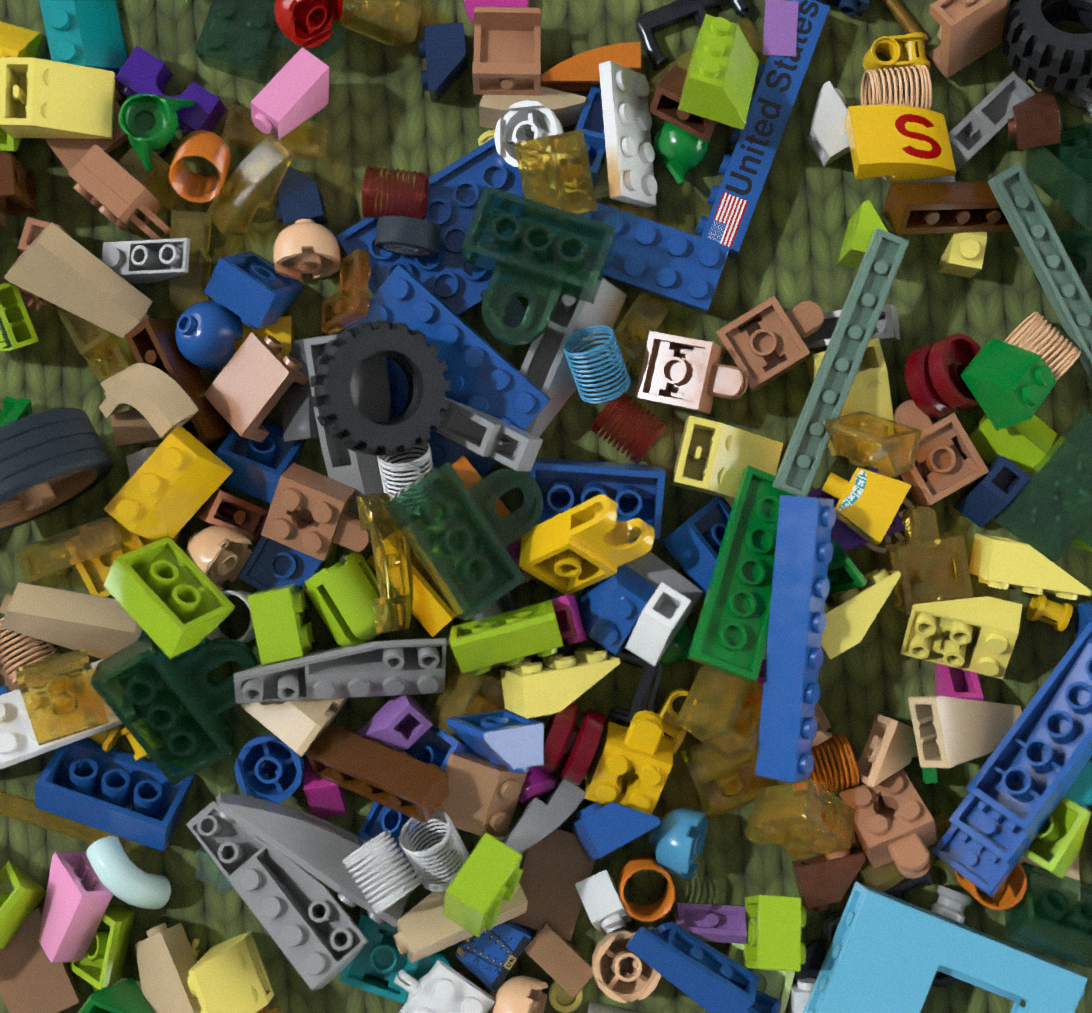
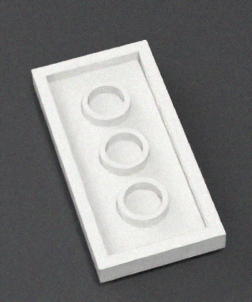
M613 61L600 63L599 73L610 198L643 208L656 206L658 187L654 178L653 161L655 152L651 145L650 128L652 127V118L648 109L647 96L649 95V85L646 75Z
M101 659L0 695V769L132 721L133 717L113 662Z

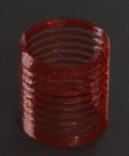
M369 165L365 171L362 187L361 210L363 218L369 220L372 217L375 220L383 216H405L425 220L429 196L428 172L420 171L417 173L416 170L413 172L408 170L406 172L405 169L401 171L399 168L395 170L394 167L391 169L386 167L384 169L383 166L379 168L377 165ZM415 175V182L413 187V177ZM382 188H383V197H382V206H381V195H382ZM376 190H377V203H376V210H375V200H376ZM387 192H388V202H387V210H386V201H387Z
M624 392L620 397L606 404L591 425L590 431L597 434L612 415L598 436L602 437L616 419L603 437V441L609 437L619 424L607 443L610 444L620 432L612 447H615L624 436L616 451L620 450L627 441L620 452L623 454L630 446L625 457H628L634 450L629 459L633 463L635 462L636 465L667 426V422L664 419L659 421V416L654 419L655 413L650 415V409L646 411V406L642 407V403L636 405L637 400L632 402L633 396L628 398V393Z

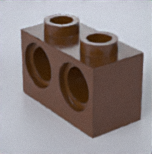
M0 151V212L5 216L38 212L35 173L10 153Z

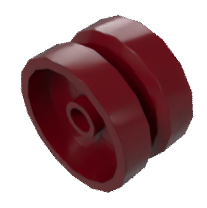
M961 333L953 334L938 340L936 343L915 349L907 357L905 382L910 397L916 406L927 416L941 418L979 405L960 376L981 349L970 336Z
M572 702L561 712L551 714L544 731L543 765L533 766V768L550 774L557 768L562 756H564L560 771L561 778L579 785L597 751L605 722V714L589 708L582 713L575 726L578 707L576 702Z

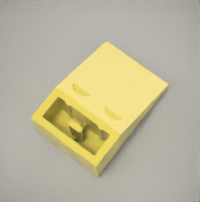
M0 57V128L12 138L113 139L115 73L113 71L39 58Z
M879 338L872 339L868 343L828 443L831 457L897 440L888 371ZM826 351L813 354L806 360L812 384Z
M689 416L685 421L671 485L734 500L743 469L748 465L776 476L783 443L723 423Z
M975 533L969 573L978 576V582L988 584L989 587L1009 590V585L1012 584L1011 587L1038 595H1043L1045 589V592L1056 594V597L1077 600L1078 594L1091 596L1092 591L1029 544L1010 538Z
M875 569L864 575L867 580L865 586L835 592L831 595L833 601L824 605L827 624L822 634L821 649L825 659L831 660L861 642L901 576L899 571H886V569L878 571V569Z
M989 596L913 604L900 654L1003 680L1019 634L1023 604Z
M594 647L575 649V655L563 657V653H554L543 656V661L531 663V659H524L523 662L511 665V667L500 668L505 709L526 719L561 712L620 664V658L607 655V651H594Z
M251 931L213 945L188 971L190 975L187 979L188 987L192 996L197 997L202 1009L200 1013H256L268 1005L274 996Z

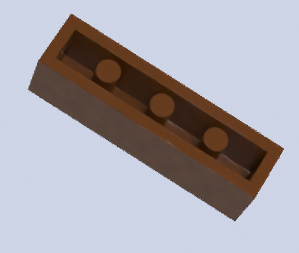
M987 181L890 183L882 214L896 234L1012 231Z
M146 319L124 336L138 363L149 364L162 370L176 381L191 398L199 410L182 427L210 450L224 441L230 434V430L223 416L204 396L208 387L198 367L180 353L175 340L177 325L174 319Z
M330 724L306 752L313 775L425 824L428 823L449 794L445 772L437 765L421 762L406 752H397L385 747L377 740L361 737L348 728L342 729Z

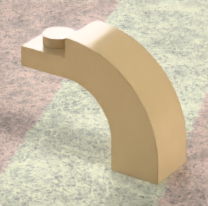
M133 364L101 383V386L106 391L104 394L107 398L99 406V409L106 418L130 405L147 419L160 438L171 433L179 425L182 426L187 423L199 410L176 381L162 370L149 364Z

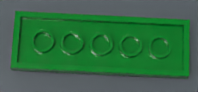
M748 465L743 469L687 659L753 683L757 681L767 645L780 495H796L773 487L776 476Z

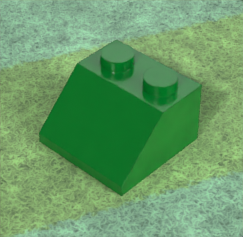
M995 338L986 341L960 375L996 430L1031 420L1056 384L1051 369L1045 365L1038 354Z

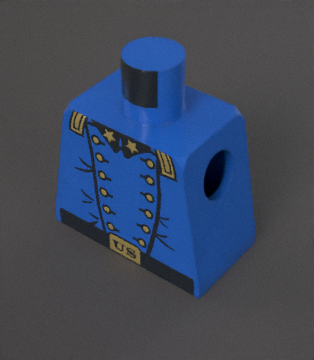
M506 921L493 927L490 931H483L479 938L474 935L459 942L455 950V956L490 990L496 993L532 938V929Z

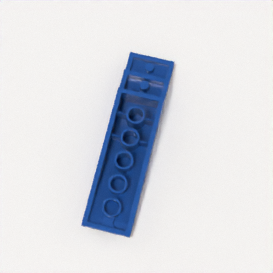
M1092 622L1088 623L966 788L969 792L948 820L951 826L932 850L935 856L991 897L994 896L1092 756Z

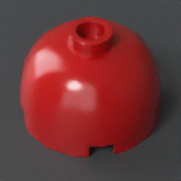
M276 0L274 3V15L279 29L296 45H301L307 49L319 46L329 39L334 33L330 29L331 26L334 24L335 19L340 22L343 13L342 0Z

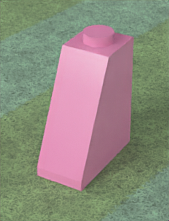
M302 47L250 102L251 117L254 125L265 134L270 133L279 140L322 110L329 103V66Z
M86 851L55 852L52 857L38 938L51 964L83 961L113 896L94 872Z

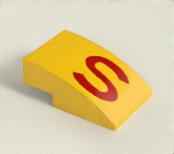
M904 105L848 106L845 126L856 180L886 176L887 183L955 176L956 168L944 114Z

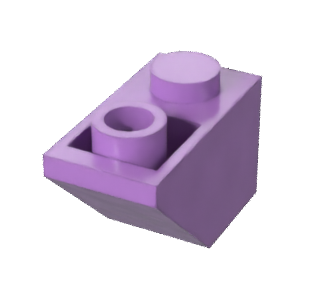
M394 695L356 734L369 740H377L385 747L399 752L409 749L433 723L426 707L412 695Z

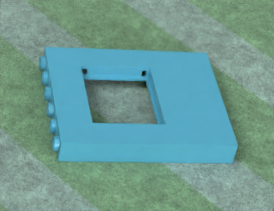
M856 881L803 1013H920L936 971L1015 1001L1010 1013H1075L1078 1002L1084 996L1085 984L1088 978L1068 966ZM1022 999L1026 1001L1025 1007L1020 1005Z

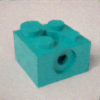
M364 909L357 927L368 942L352 962L342 970L339 982L405 1004L408 991L394 983L396 975H399V971L403 969L404 972L418 981L429 973L438 959L451 968L452 965L449 957L438 952L410 963L407 953L401 955L396 946L394 934L398 933L397 926L395 928L387 922L383 925L375 922L367 915V910Z

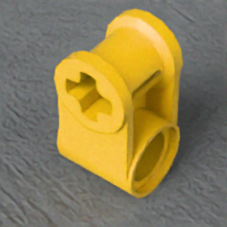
M914 32L906 35L879 37L874 41L863 58L864 70L875 69L877 71L879 68L881 70L884 68L888 70L890 67L892 69L895 67L899 69L906 66L909 68L910 66L915 67L916 65L923 64L929 70L931 63L926 59L925 51L927 34ZM876 52L884 54L887 62L879 60Z
M683 687L671 690L656 713L663 722L664 733L662 739L673 742V755L682 744L687 729L698 710V702L691 691ZM679 696H686L690 699V707L685 712H676L672 707L673 701Z

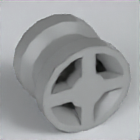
M939 885L937 888L939 897L937 902L932 904L930 911L963 924L965 920L963 913L965 906L970 905L972 898Z

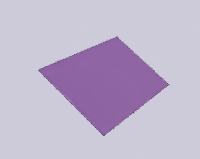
M765 0L762 55L796 57L799 1Z

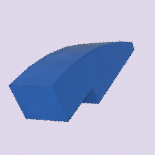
M591 86L574 131L572 146L564 164L562 184L595 192L606 159L601 88Z

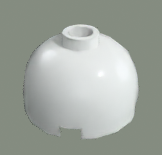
M524 100L515 103L508 108L510 111L506 113L504 118H500L496 124L494 135L496 150L508 164L518 170L535 172L545 169L556 160L562 150L564 140L562 124L552 110L538 101Z

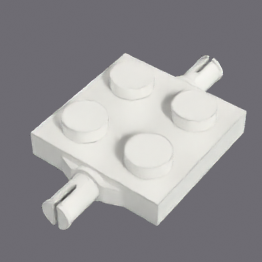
M439 959L429 973L418 981L404 972L403 969L399 971V975H396L394 979L395 984L409 992L407 1002L399 1013H488L495 1004V1000L491 995Z

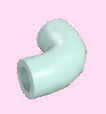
M107 836L101 838L87 849L86 855L101 883L113 895L129 905L144 909H160L166 905L171 895V885L167 877L160 874L147 873L139 869L125 853L118 837Z

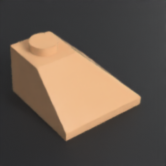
M876 713L857 762L860 781L875 787L910 764L912 757L916 758L918 756L913 727Z

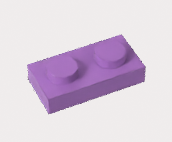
M677 903L676 924L704 942L746 944L745 906Z

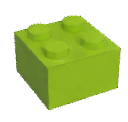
M299 583L260 590L247 596L262 665L301 657L312 649L311 643L316 642L315 630L312 622L307 623L304 610L309 609V602L305 590H300Z
M485 833L446 890L443 915L478 938L485 928L490 931L501 914L499 910L504 899L510 901L520 885L518 881L523 873V870L519 869L522 855L488 833Z
M768 895L745 897L747 940L746 944H744L743 966L752 969L800 972V964H804L806 958L805 944L801 942V928H804L806 924L805 906H801V898Z

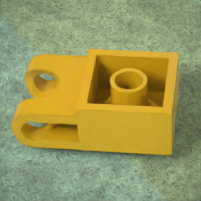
M604 494L597 495L522 532L519 567L565 595L572 594L617 574V567L649 552L654 542V528L640 518L616 521L617 502ZM639 536L634 543H629L630 540Z

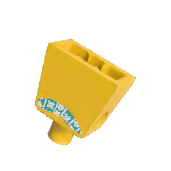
M857 468L850 481L831 472L821 490L839 499L835 506L836 518L870 544L877 547L885 536L911 485L872 471Z

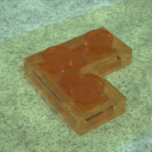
M356 249L340 260L339 291L324 300L322 304V333L334 335L367 316L370 306V300L367 297L368 281L371 276L369 252Z

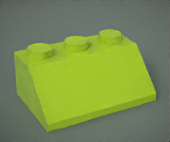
M705 14L694 45L678 110L743 130L747 120L759 60L738 24L729 22L722 17Z
M169 536L116 557L103 585L170 659L197 646L235 609L232 602Z
M552 600L452 626L450 634V645L461 672L466 673L470 671L471 675L488 672L491 670V665L504 662L505 666L521 663L524 661V656L537 653L538 657L548 656L558 651L557 647L564 646Z
M1063 797L1023 855L1063 879L1081 849L1091 812Z

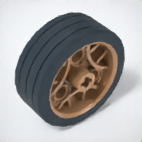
M73 407L57 408L29 415L0 427V532L28 523L68 504L91 490L109 474L113 463L85 411Z

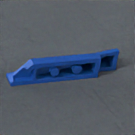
M673 922L663 923L657 929L651 930L640 927L627 943V948L709 1013H780L782 1002L757 990L760 976Z

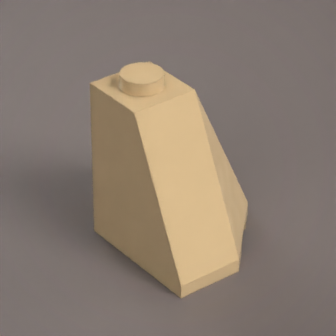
M348 698L242 703L241 707L297 754L303 756L331 724Z

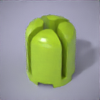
M353 552L345 556V563L341 561L328 569L324 568L305 581V585L302 586L334 640L341 647L367 643L389 629L396 618L393 604L361 552Z

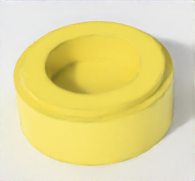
M555 980L552 981L549 987V1001L554 1009L559 1012L569 1013L580 1006L583 998L582 989L572 997Z

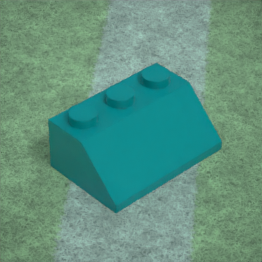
M39 0L52 61L113 71L115 76L118 74L127 61L128 55L116 0Z

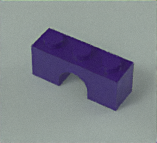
M136 46L115 77L123 88L121 93L127 98L135 94H156L175 99H191L194 101L193 107L176 111L179 122L177 130L185 136L192 131L198 130L212 132L227 111L222 101L193 81L182 94L172 97L165 95V87L173 74L164 62Z

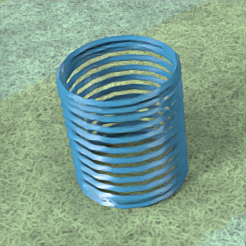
M604 325L589 326L573 333L566 339L562 350L569 364L570 372L574 378L580 398L584 402L591 404L605 403L620 397L627 391L631 384V378L622 358L616 335L611 327ZM600 333H607V334H610V335H611V336H608V335H600V336H594V337L588 338V339H586V340H584V341L578 343L576 346H574V347L571 349L570 352H568L569 349H570L576 342L580 341L581 339H583V338H585V337H588V336H591V335H594V334H600ZM599 338H609V340H598V341L589 343V344H587V345H585V346L579 348L575 353H572L575 349H577L579 346L583 345L584 343H586V342H588V341H592V340L599 339ZM604 343L603 345L595 346L582 353H579L580 351L584 350L589 346ZM611 376H615V377H613V378H611V379H609V380H607V381H605V382H601V383H597V384H591V383H593V382L601 381V380L607 379V378H609V377H611ZM619 376H622V377H621L620 379H618L616 382H614V383H612V384H610V385H608V386H606V387L597 388V389H585L586 387H598V386H602V385L608 384V383L614 381L615 379H617ZM624 377H625V380H624L620 385H618L617 387H615V388H613V389H611V390H609V391L602 392V393H598V394H588V393H585V392H584V391H587V392H598V391H602V390L609 389V388H611V387L617 385V384H618L619 382H621V381L624 379ZM612 393V394H610V395H608V396H604V397H600V398H588V397H585V396H584V395L590 396V397H591V396H602V395H606V394Z

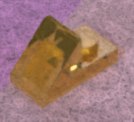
M133 147L118 161L129 174L139 181L169 211L182 198L171 186L169 180L170 165L154 150H152V172L146 171Z

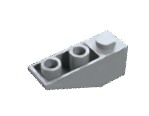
M174 238L103 242L102 262L130 284L160 282L188 273L190 239Z

